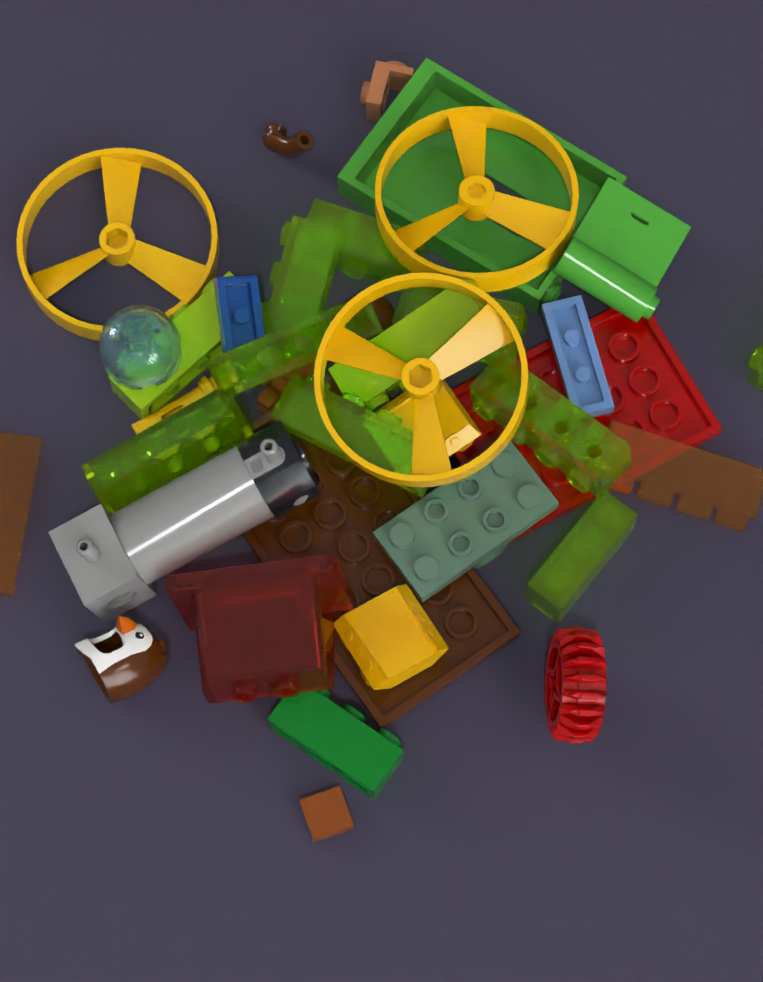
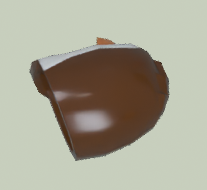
M118 615L116 627L110 632L94 639L86 638L75 643L78 654L84 658L93 678L110 703L131 698L143 691L166 668L167 651L163 640L158 639L146 625L137 624L128 617Z

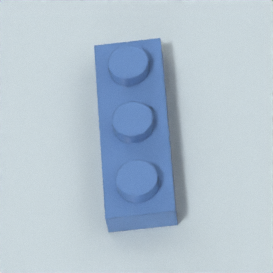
M582 295L542 304L541 313L573 422L613 413L615 406Z

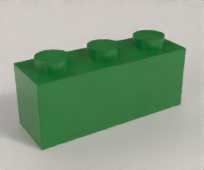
M297 678L267 718L269 729L374 801L404 759L403 749L399 747L401 741L383 728L376 732L364 723L366 717L354 707L345 704L343 708L329 699L331 696L330 692L317 682L310 680L306 684Z

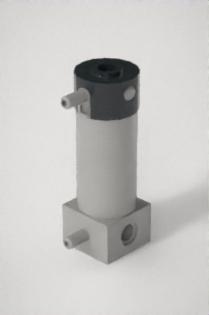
M279 420L236 443V446L112 514L102 504H99L48 533L83 605L107 623L118 617V615L155 597L157 593L152 585L153 582L271 518L280 517L320 495L321 492L312 476L315 472L295 436L291 437L282 420Z

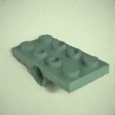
M510 441L506 448L486 467L462 480L437 487L372 533L373 538L423 603L471 568L479 569L493 561L506 549L511 540L559 507V502L512 441Z

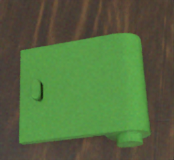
M608 177L552 272L636 323L641 317L649 320L661 300L655 296L658 290L657 286L690 231L691 226Z

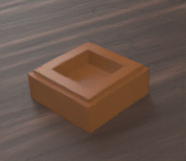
M340 786L299 800L313 843L354 829V824Z

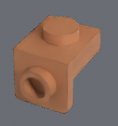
M376 60L371 82L364 81L360 95V104L365 105L366 120L373 122L380 120L385 111L390 89L401 91L415 73L414 68L408 67L399 61L382 62Z

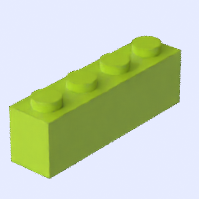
M229 271L223 277L234 275ZM215 278L204 287L201 296L191 305L185 304L174 313L172 321L161 331L155 330L150 333L143 341L142 348L134 355L122 358L112 368L111 375L108 378L113 392L140 419L172 402L223 356L214 289ZM261 302L262 316H263V320H264V319H265L264 309H263V303Z
M461 279L477 286L474 280ZM445 289L369 342L405 363L415 358L429 359L470 321L484 305L462 293ZM339 363L328 369L352 411L368 410L370 414L374 413L391 401L389 398L391 394L400 388L403 392L406 391L402 381Z

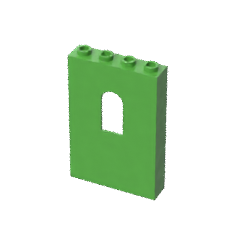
M426 57L338 174V194L375 216L376 175L385 152L399 134L428 115L456 107L484 106L507 110L525 118L527 117ZM486 128L485 175L526 200L570 211V198L565 181L554 163L541 150L516 135ZM544 128L566 151L577 176L579 200L571 240L607 178L610 177L626 186L627 177ZM451 130L442 131L421 140L407 150L390 170L381 198L386 217L391 227L396 230L458 203L459 186L465 178ZM462 215L422 245L461 270L472 273H487L510 269L524 264L545 251L544 248L511 233L488 218L482 221H470ZM560 257L536 278L514 288L497 292L538 316L541 312V305L556 301L562 292L563 286L560 284L563 278L552 272Z

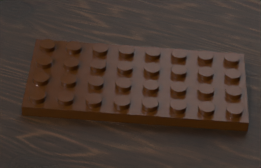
M325 374L324 396L326 408L337 434L349 448L366 461L385 470L395 472L396 470L373 436L364 428L365 421L357 411H352L330 374ZM313 382L191 462L195 469L236 446V443L279 420H282L291 437H296L315 472L312 476L321 494L280 517H273L242 534V537L379 729H386L519 638L521 631L474 568H471L423 603L408 585L449 649L431 667L392 688L373 690L372 687L365 683L361 676L360 667L350 651L345 648L333 623L342 615L395 586L407 583L373 538L372 532L419 501L421 497L414 487L392 484L378 479L359 468L345 456L334 442L320 416Z

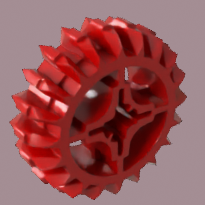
M569 626L568 628H558L551 638V643L548 647V658L545 660L546 672L544 674L545 687L543 691L545 692V718L548 721V729L554 740L564 741L568 744H582V742H593L600 732V727L603 724V713L606 711L605 699L607 696L606 683L608 679L606 677V651L603 648V641L596 630L586 629V627Z

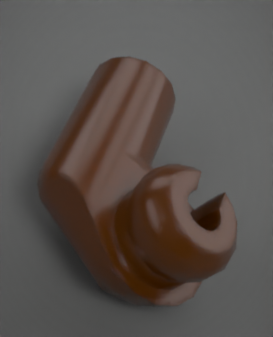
M278 123L267 125L265 129L266 134L262 136L263 143L267 149L287 158H294L310 149L313 145V138L309 132L302 130L291 137H287V129L284 125L277 128Z

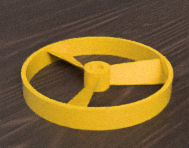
M484 106L456 107L433 113L418 120L406 128L391 143L380 162L376 175L375 216L380 234L392 255L412 273H438L458 279L474 280L478 288L486 293L514 288L546 271L565 250L576 222L579 200L578 181L573 164L566 151L540 125L519 114L503 109ZM486 128L516 135L541 150L554 163L565 181L570 198V211L495 191L493 183L485 177ZM451 130L465 178L459 186L458 203L394 231L386 217L381 198L390 170L407 150L421 140L442 131ZM460 215L470 221H482L489 218L545 249L541 254L524 264L506 270L487 273L462 272L434 264L414 252Z
M106 148L92 151L73 158L56 168L37 186L28 199L20 217L16 239L19 266L26 286L39 308L51 320L67 331L91 340L116 343L145 339L153 331H161L172 321L174 313L185 304L191 305L198 299L204 287L214 279L220 251L215 213L209 198L196 179L172 160L153 152L135 148ZM141 167L161 172L178 181L201 204L208 217L212 237L211 249L206 265L136 240L131 224ZM102 168L108 225L101 230L99 235L101 248L29 275L27 265L28 238L33 222L42 206L60 187L70 180L86 172ZM105 259L114 266L130 264L181 301L163 314L140 323L123 326H102L80 321L66 315L46 299Z
M425 272L408 273L394 276L369 286L347 302L329 324L318 348L314 369V391L320 416L329 434L345 456L355 465L376 478L392 484L408 487H435L450 484L473 475L486 467L506 448L514 437L525 413L529 393V369L525 348L515 324L507 312L489 294L477 286L453 276ZM413 287H438L453 290L484 305L470 321L429 359L415 358L408 363L345 328V325L356 313L374 300L389 293ZM514 341L521 361L522 378L518 403L513 416L500 437L486 451L469 463L451 469L434 399L440 392L442 380ZM327 360L402 381L407 394L414 399L412 475L391 472L366 461L349 448L337 434L330 421L324 396V377Z

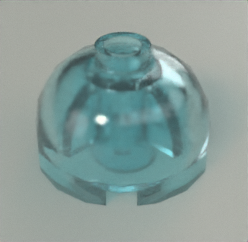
M130 305L116 311L105 322L99 337V355L107 374L116 383L133 390H141L142 386L153 384L159 386L165 383L177 371L182 359L181 337L172 319L162 310L149 305Z

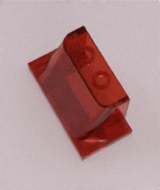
M334 553L166 576L165 591L190 631H196L202 693L209 704L227 701L249 703L260 697L276 695L289 698L297 696L300 692L334 688V612L354 609V594Z

